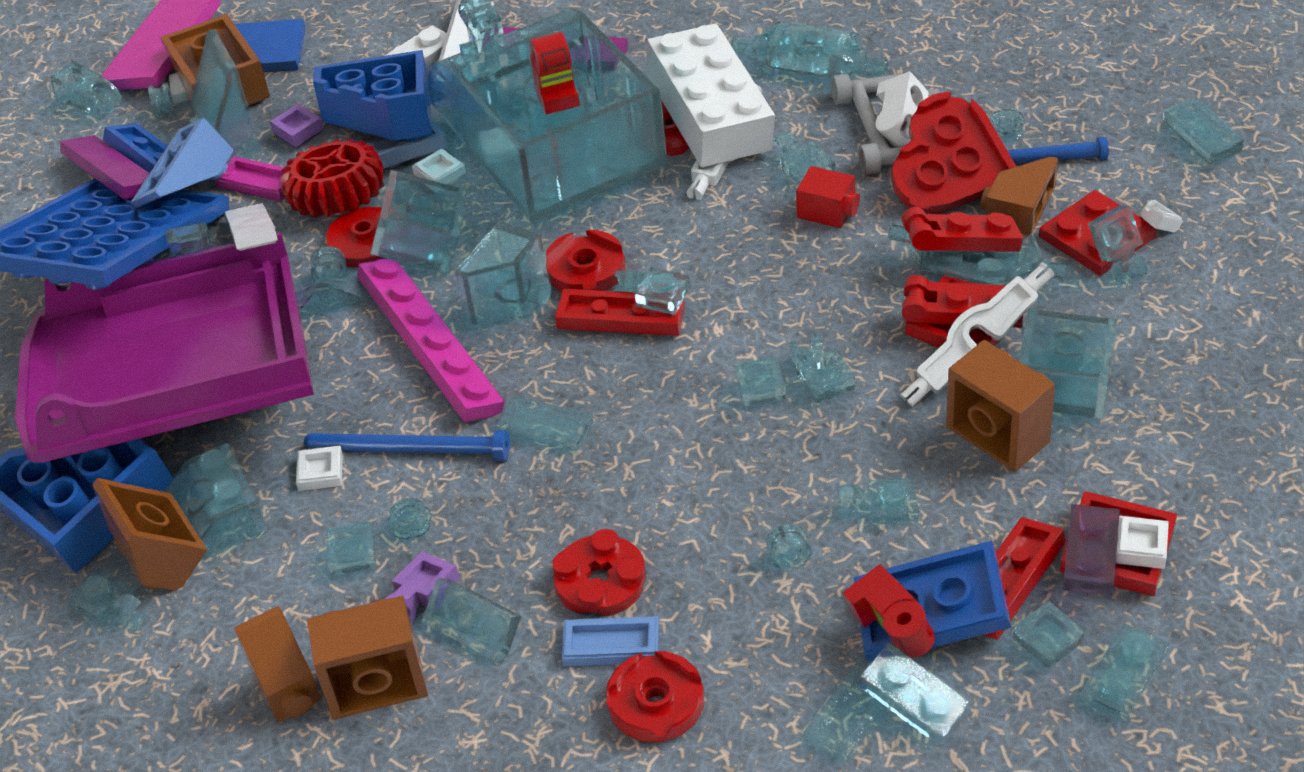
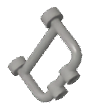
M848 74L833 75L831 77V93L835 104H850L853 99L870 140V144L859 145L858 148L859 165L864 176L880 174L881 165L893 164L902 148H889L886 138L876 128L875 122L877 117L867 93L877 92L878 83L901 74L852 81ZM938 88L927 90L929 92L928 97L932 94L940 93Z

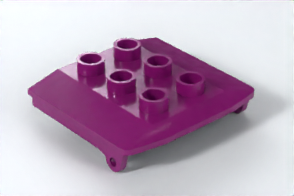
M276 233L278 239L276 243L242 251L237 250L235 243L143 264L133 269L131 274L123 275L113 281L111 286L105 289H88L85 287V284L71 282L67 286H59L49 282V278H45V308L33 316L20 349L15 422L27 459L32 462L43 463L314 395L300 309L282 233Z

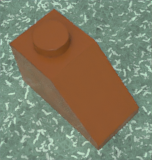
M1050 156L999 172L992 187H985L980 209L985 210V215L1002 213L1012 216L1021 234L1031 236L1056 187L1058 158Z
M279 606L234 627L254 681L276 722L287 717L300 716L307 712L313 704L321 701L313 675Z

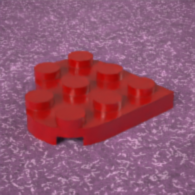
M952 92L932 94L918 104L909 125L911 142L900 149L899 155L892 166L891 182L895 194L909 208L919 207L925 214L949 211L981 198L985 187H992L999 172L1017 167L987 114L973 99H971V102H968L959 97H951Z

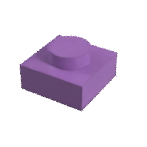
M299 103L270 121L273 133L294 147L299 146L324 129L321 117Z

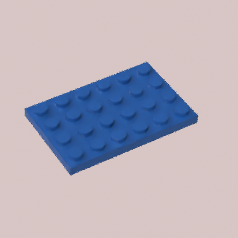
M94 178L0 227V271L13 273V276L16 278L42 277L49 278V282L54 284L75 282L85 284V287L88 289H105L123 275L131 274L133 269L144 262L155 259L157 254L175 247L176 243L180 240L194 235L198 229L214 223L216 218L223 215L225 211H229V198L224 195L181 190L135 208L130 203L132 199L124 200Z

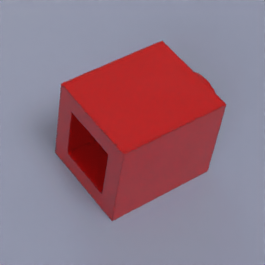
M810 166L796 189L797 218L842 228L848 216L854 217L857 213L860 195L855 193V176Z

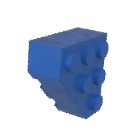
M423 50L314 67L313 84L322 122L394 141L405 139L411 142L432 135L431 90Z
M140 439L43 463L28 460L24 448L8 450L0 457V512L77 574L114 539L107 527L93 488V483L97 478L158 491H164L175 479L156 451Z

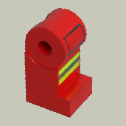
M560 31L530 39V61L535 92L545 114L548 115L580 106L579 95L573 78L570 51L563 32Z
M881 564L842 592L853 616L865 628L876 620L887 632L894 649L902 657L917 658L926 654L932 648L935 641V633L927 621L924 609Z

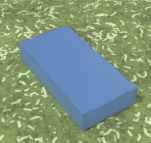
M658 616L564 620L563 667L620 665L632 656L642 653V657L655 655L654 651H659Z

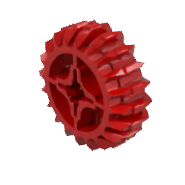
M336 139L332 143L326 144L323 142L322 145L316 147L310 146L306 152H298L296 158L288 160L287 166L281 170V188L287 203L290 204L293 211H299L300 215L305 216L311 214L312 218H317L320 215H326L329 218L332 214L341 213L343 215L345 211L357 210L359 205L370 203V198L378 196L379 190L384 187V167L382 159H379L378 152H375L372 145H366L365 141L354 142L353 139H348L340 142Z

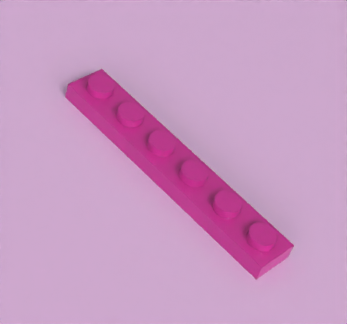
M379 259L375 262L359 264L357 278L463 422L493 417L501 413L505 401L397 260Z

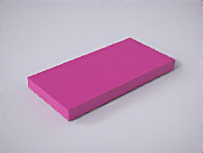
M160 0L98 78L97 83L101 90L159 87L173 69L172 62L160 37L210 20L220 7V0Z

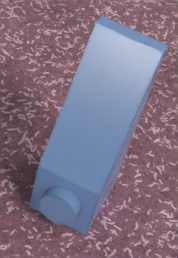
M204 117L180 128L130 203L135 208L192 187L207 179L211 181L218 179L228 168L226 162L233 153V148Z

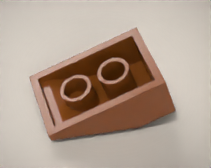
M227 14L160 37L187 96L200 118L204 117L206 120L218 118L225 113L270 98L259 58Z

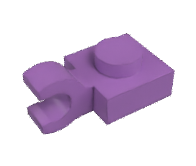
M421 551L392 580L395 592L388 595L385 599L403 595L412 624L420 604L431 609L460 579L457 567L454 564Z

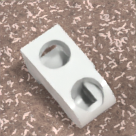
M910 71L878 83L876 95L883 101V107L875 124L878 131L894 148L903 147L911 142L909 137L911 117L916 112L918 104L926 99L929 94Z

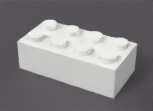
M717 23L647 39V76L701 168L772 150L775 114Z

